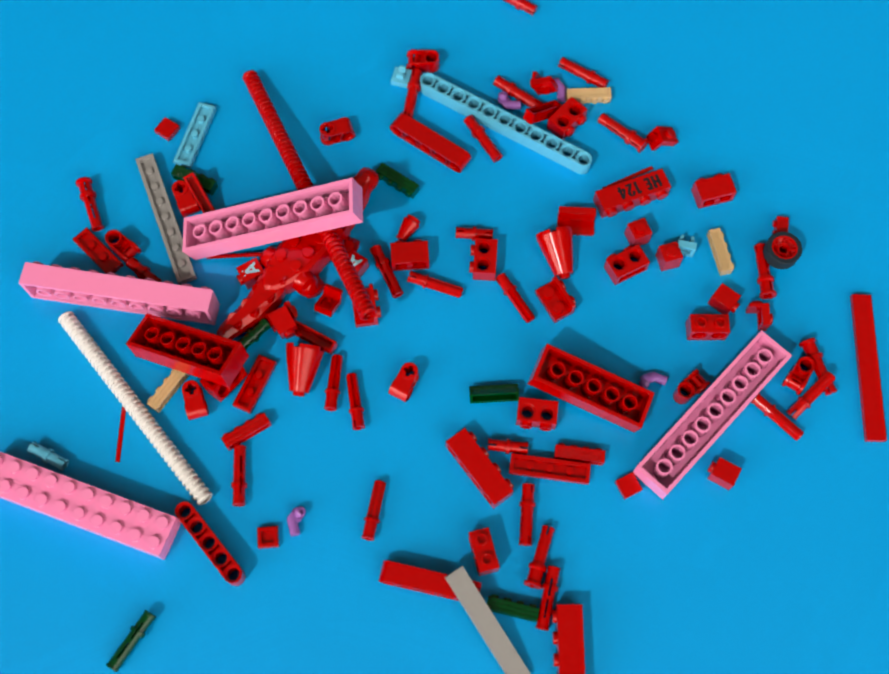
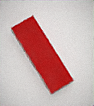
M85 228L72 239L105 274L108 272L116 273L124 266L88 228Z
M260 354L258 355L232 404L233 407L249 414L252 413L277 365L276 361Z

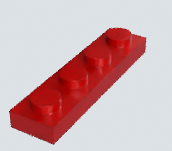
M511 453L509 474L588 485L591 464Z

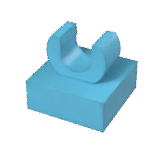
M401 65L399 67L395 66L391 85L407 88L412 70L406 69L405 66Z
M682 234L677 242L683 256L693 257L697 243L694 242L693 236H691L690 241H684V235Z

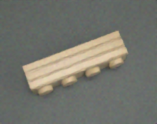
M611 87L567 88L566 101L572 96L581 104L610 103L612 97Z
M720 228L711 229L707 233V238L719 275L731 274L734 270V264L731 262V255L727 250L724 234Z
M172 369L169 377H166L163 384L156 389V393L149 397L147 405L157 413H160L189 377V374Z

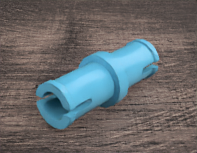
M33 441L28 447L27 452L42 459L43 463H49L61 471L69 464L68 459L56 454L52 448L47 449L36 441Z

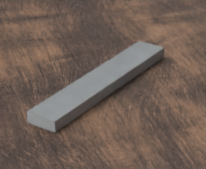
M461 566L444 577L505 674H531L464 567Z

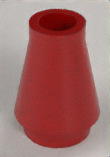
M408 214L407 217L403 218L396 238L406 242L419 228L420 221Z

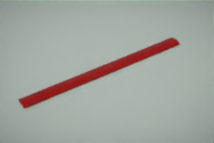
M647 167L641 171H638L632 175H629L623 179H620L614 183L602 187V189L637 177L643 173L652 170L653 167Z
M262 252L221 254L207 257V259L257 257Z
M123 406L115 462H120L126 416V410Z

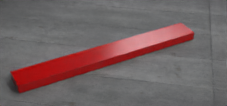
M852 294L850 302L865 442H885L887 437L871 295Z

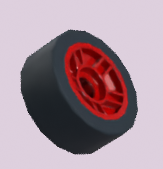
M777 232L771 235L763 248L764 259L769 265L777 269H788L794 266L802 254L801 242L796 236L788 232Z

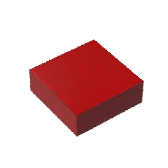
M165 117L154 131L159 136L170 141L180 130V127Z
M633 472L614 482L624 500L643 490Z
M278 526L257 527L258 549L279 547Z

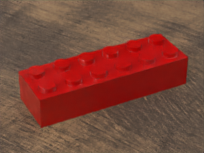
M148 313L126 343L136 357L228 388L249 357L241 342Z
M546 344L541 349L527 383L631 432H636L642 428L655 394L648 389L550 344Z

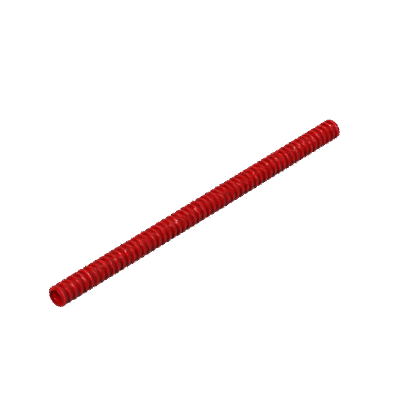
M254 70L245 72L243 81L297 190L314 187L257 72ZM332 229L318 232L355 305L360 319L369 320L373 318L377 311L337 231Z

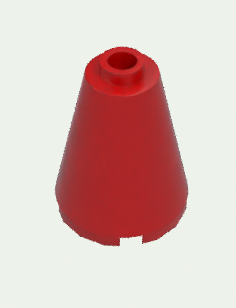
M571 226L556 227V230L550 231L548 229L536 234V240L554 276L559 277V280L570 278V274L573 273V230Z
M291 342L286 343L289 391L293 392L294 396L304 397L305 393H309L325 348L300 343L298 346H294V343Z

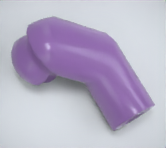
M553 78L558 85L557 101L565 102L566 87L559 78Z
M501 91L498 94V102L504 109H521V101H511L505 91Z
M654 371L648 372L640 377L639 385L643 388H648L650 383L656 382L665 386L668 376Z
M302 506L295 507L287 517L291 537L300 535L298 524L306 514V510Z

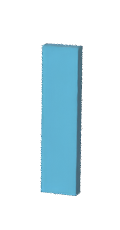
M198 103L173 160L175 165H182L189 169L192 168L216 113V106Z

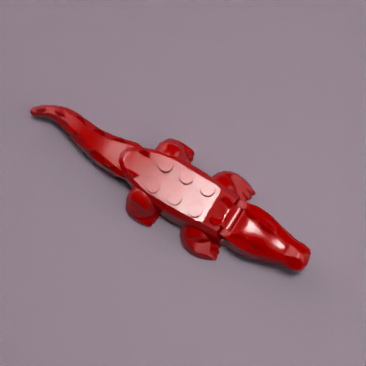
M363 167L353 177L362 187L363 211L368 203L371 192L379 183L378 174L369 167ZM356 224L335 229L348 255L352 250L357 252L360 241L350 237V233ZM319 233L283 240L279 246L271 245L264 249L258 260L265 267L263 274L253 284L247 298L221 324L216 335L233 340L258 324L262 318L265 319L267 313L275 310L283 302L282 300L286 294L297 291L300 295L307 298H315L320 295L326 284L320 279L319 274L332 259Z

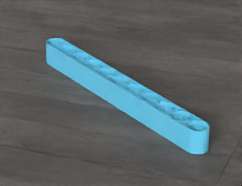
M432 73L421 75L420 91L423 95L466 117L473 115L478 123L578 174L588 173L592 162V156L588 152L533 124L527 123V121Z

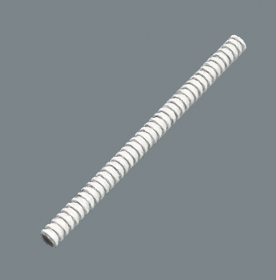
M72 311L63 313L59 317L58 322L74 341L75 345L78 346L85 358L88 359V362L91 363V366L98 372L101 379L105 381L111 392L115 394L118 401L122 403L125 410L129 412L133 421H136L139 429L143 430V434L150 440L153 447L157 449L158 453H161L160 456L168 463V467H171V471L175 472V476L182 482V485L186 486L185 489L189 491V494L193 496L195 501L197 500V505L207 503L213 495L212 492H208L209 488L205 487V483L201 482L202 479L200 477L197 478L198 474L194 473L195 470L191 468L186 459H183L184 456L180 454V451L176 449L177 447L169 440V436L166 435L165 431H162L159 423L155 422V418L148 412L145 405L141 403V400L131 390L128 383L124 381L121 374L117 372V369L107 359L101 348L97 346L91 335L87 333V330Z

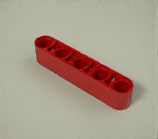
M400 113L390 125V130L395 135L455 172L461 173L471 160V155L466 150L405 113Z
M189 502L179 503L175 508V514L223 578L232 586L241 585L245 580V573L199 512ZM190 508V514L186 517H182V512L185 509ZM197 524H202V530L195 533L194 527ZM214 539L213 547L206 548V542ZM221 555H227L226 562L218 564V558ZM233 571H239V577L236 580H230V574Z
M383 561L379 582L459 601L444 578L449 574L393 561ZM472 580L480 592L482 583Z

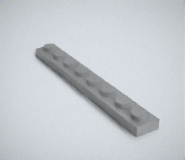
M152 153L137 158L135 160L179 285L196 280L197 277L190 257L182 252L183 237L154 155Z

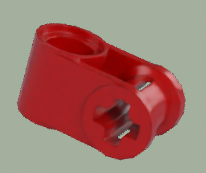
M411 49L407 52L408 64H406V69H419L422 72L429 73L438 71L440 64L437 51Z
M347 117L324 122L319 127L320 139L324 145L349 141L355 137L351 121Z
M183 180L174 182L172 192L183 218L201 211L187 183Z
M110 230L105 234V241L109 248L125 263L137 253L142 252L133 241L126 238L118 230ZM119 239L116 243H112L113 240Z
M808 356L801 357L794 364L781 385L796 391L797 395H800L815 369L814 360ZM800 364L805 365L807 367V371L803 370L800 367Z
M405 363L401 367L389 388L388 394L404 402L408 401L419 379L418 368L414 363ZM411 371H413V374L407 376L406 372L410 373Z
M696 369L678 385L673 393V399L678 404H686L697 394L699 395L711 382L706 381L699 374V370ZM680 390L685 391L688 396L682 395Z
M189 380L185 382L182 386V393L188 419L193 420L208 416V406L202 388L196 381Z

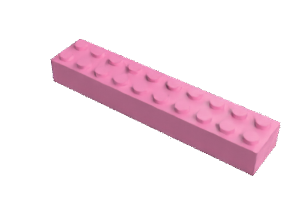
M348 178L186 217L183 223L182 252L194 260H199L363 223L362 187L353 178Z
M37 261L33 263L25 262L19 284L31 298L143 315L148 313L163 318L210 325L216 324L220 307L214 291L206 286L197 288L185 283L177 285L170 281L157 282L151 278L143 280L131 275L123 277L111 272L103 274L96 270L83 271L76 267H70L69 269L57 264H52L51 266L44 265Z
M761 330L636 466L633 471L634 475L663 500L792 355Z
M0 452L1 499L157 558L166 559L181 525L177 517Z

